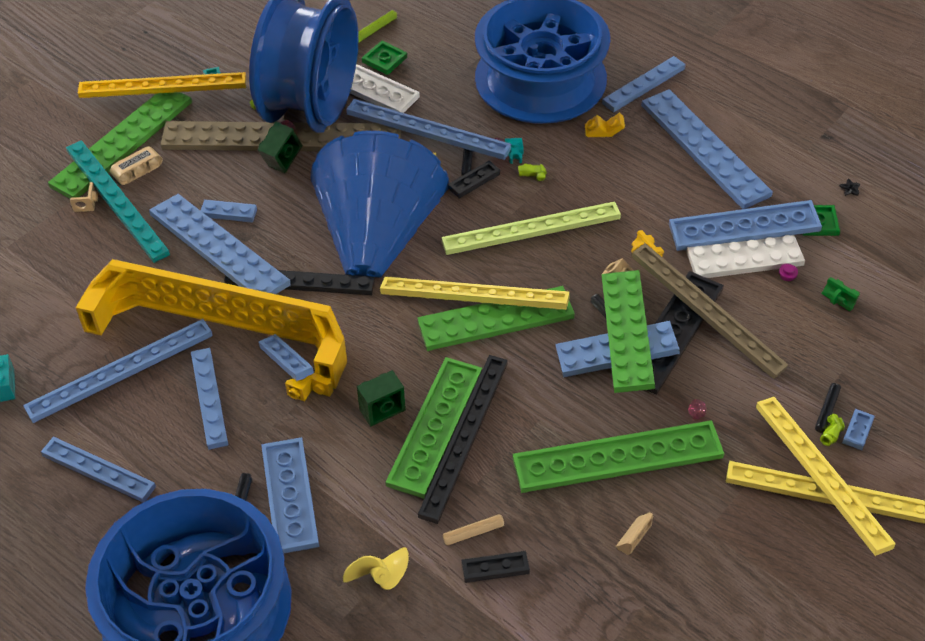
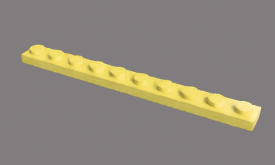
M384 277L380 287L381 294L565 310H567L570 292L395 277Z
M772 397L757 402L756 409L876 556L894 549L896 543L778 400Z
M729 461L726 483L834 505L811 477ZM848 485L869 512L925 524L924 500Z

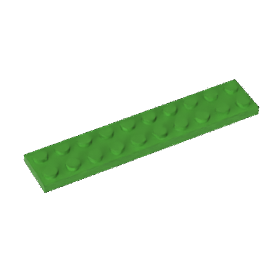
M181 92L155 94L90 147L89 150L106 172L109 173L113 164L132 154L164 127L166 121H171L192 103L191 97ZM73 161L51 179L48 185L53 190L70 199L80 197L88 191L90 181Z
M711 420L513 454V462L521 493L722 459L724 452Z

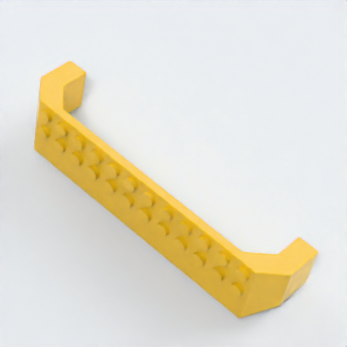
M112 259L90 282L76 306L84 332L101 336L114 315L136 306H142L268 335L276 334L278 337L314 344L318 349L314 358L315 373L332 379L334 389H336L347 364L344 336L331 306Z

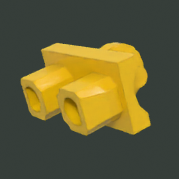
M643 230L637 232V237L631 244L633 246L631 252H634L646 243L661 257L664 254V250L661 247L654 245L655 241L652 235H646Z

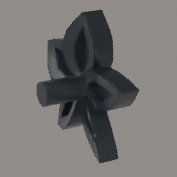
M848 178L846 184H839L840 188L846 189L844 192L845 196L850 193L855 196L859 195L858 188L860 183L852 182Z

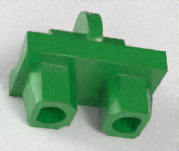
M830 277L821 294L829 298L830 303L833 305L837 303L851 311L856 304L860 292L848 288L839 279L835 280Z

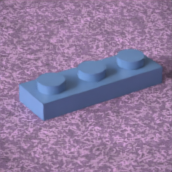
M204 200L200 211L209 218L253 222L257 206L255 204Z

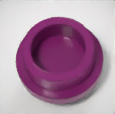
M784 264L779 269L780 277L784 281H792L797 277L798 269L792 264Z

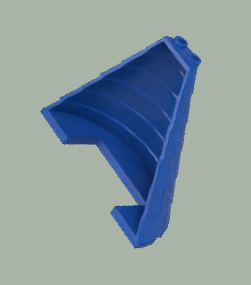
M358 131L354 132L353 136L344 138L342 135L333 139L317 153L316 160L311 168V182L326 218L327 226L339 254L345 275L381 278L417 232V228L448 190L450 182L447 171L442 169L440 166L441 161L435 154L422 144L412 139L410 141L400 139L399 135L395 133Z

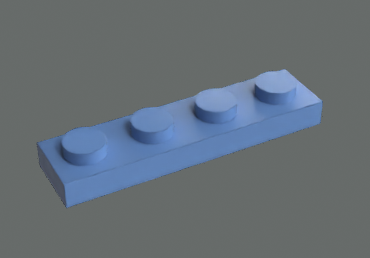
M276 334L259 341L260 348L296 381L314 373L313 367Z

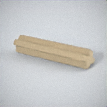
M498 514L443 534L444 543L451 545L503 527V517Z

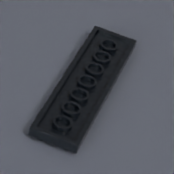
M691 271L686 275L689 281L716 302L723 291L724 285ZM675 294L655 324L670 321L679 347V354L652 359L655 389L647 391L656 395L704 321L701 316Z

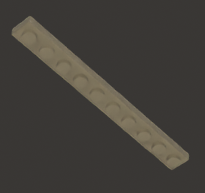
M646 243L632 252L631 257L770 377L775 379L787 369L788 364Z

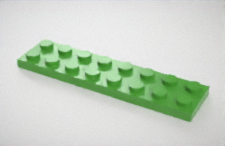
M639 270L602 274L614 393L655 389Z
M563 286L546 289L555 291H565ZM570 301L568 302L567 310L481 303L417 317L426 349L430 351L574 319L575 313Z
M445 357L386 480V487L425 499L482 372V367Z

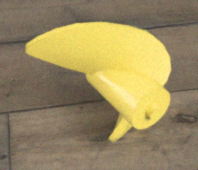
M403 547L383 560L373 556H364L357 559L346 568L343 574V582L346 583L370 573L382 589L390 590L394 588L403 577L408 566L407 548Z

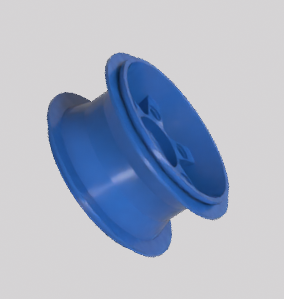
M269 0L255 30L249 65L251 97L257 113L263 121L268 123L278 121L288 108L305 112L309 127L314 132L322 133L327 126L332 125L339 118L351 91L358 56V22L349 0H328L323 9L306 7L304 0Z
M506 0L490 9L479 21L475 31V45L481 60L475 71V83L481 98L495 111L523 122L555 123L582 115L595 106L602 98L607 84V73L602 61L609 51L610 32L604 19L589 6L576 0Z

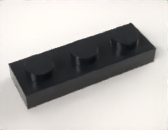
M487 161L449 183L448 189L460 199L499 176L500 169L491 161Z
M526 551L461 560L465 583L530 574Z

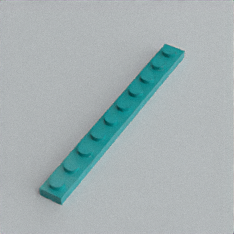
M81 140L67 146V153L89 181L93 182L96 190L153 263L169 256L168 248Z

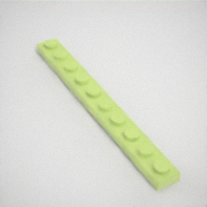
M614 201L442 237V244L446 255L613 221L620 219L621 213Z

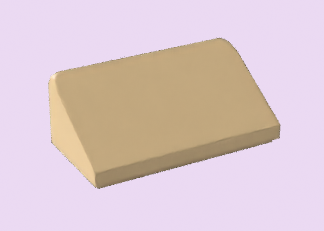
M647 513L639 516L618 542L616 548L630 555L652 526L653 514Z

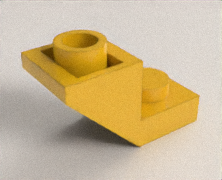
M620 113L611 117L608 121L596 115L585 123L587 137H613L625 128L624 116Z
M313 373L298 381L290 379L285 383L287 395L292 399H299L304 402L312 390L317 394H323L328 397L333 393L332 379L317 373Z

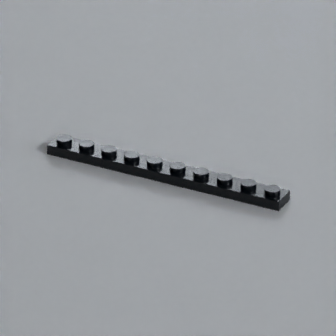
M492 355L488 356L418 512L419 519L435 524L439 523L508 365V360Z

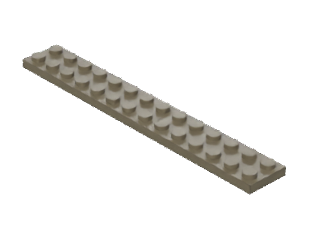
M166 121L160 145L162 150L258 151L259 144L265 139L270 127L274 123ZM278 122L294 130L303 145L300 151H320L333 139L342 135L344 138L353 136L354 132L358 131L390 132L398 134L400 139L402 130L378 123H333L327 126L324 132L317 133L309 127L308 123Z

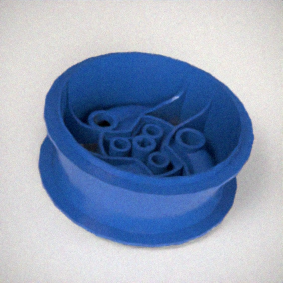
M211 489L178 490L156 496L132 508L111 526L98 543L88 566L85 586L88 610L99 632L102 634L103 641H160L161 633L170 630L178 632V636L174 641H190V638L207 635L216 629V638L209 641H280L291 614L292 590L287 570L284 566L285 558L280 539L268 518L251 503L230 493ZM250 553L257 555L232 569H229L228 565L220 559L221 557L231 555L243 556ZM171 554L175 555L173 563L168 566H160ZM136 570L143 576L152 578L148 589V601L125 585ZM237 583H247L250 585V588L245 592L233 590Z

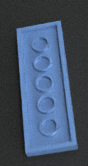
M670 321L647 325L651 360L679 354V347ZM608 333L556 344L563 377L612 368Z
M302 437L261 444L272 526L279 536L283 553L319 547Z

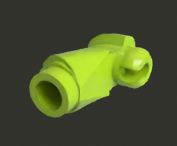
M524 163V165L518 166L519 176H536L539 181L546 178L547 171L542 164L531 165Z
M832 414L827 418L830 425L827 426L820 437L821 443L825 446L835 443L840 435V431H843L845 428L843 419L838 418L837 414Z

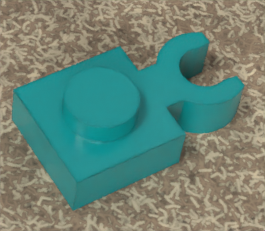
M522 138L505 139L506 143L511 144V150L508 154L510 164H513V159H518L519 163H522V155L524 154Z

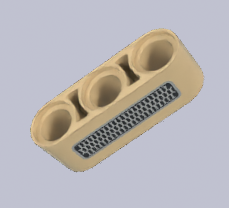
M145 147L113 164L110 168V173L120 184L125 185L158 168L162 164V157L152 147Z

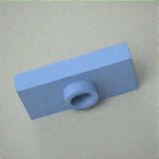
M855 409L842 443L862 450L875 416Z

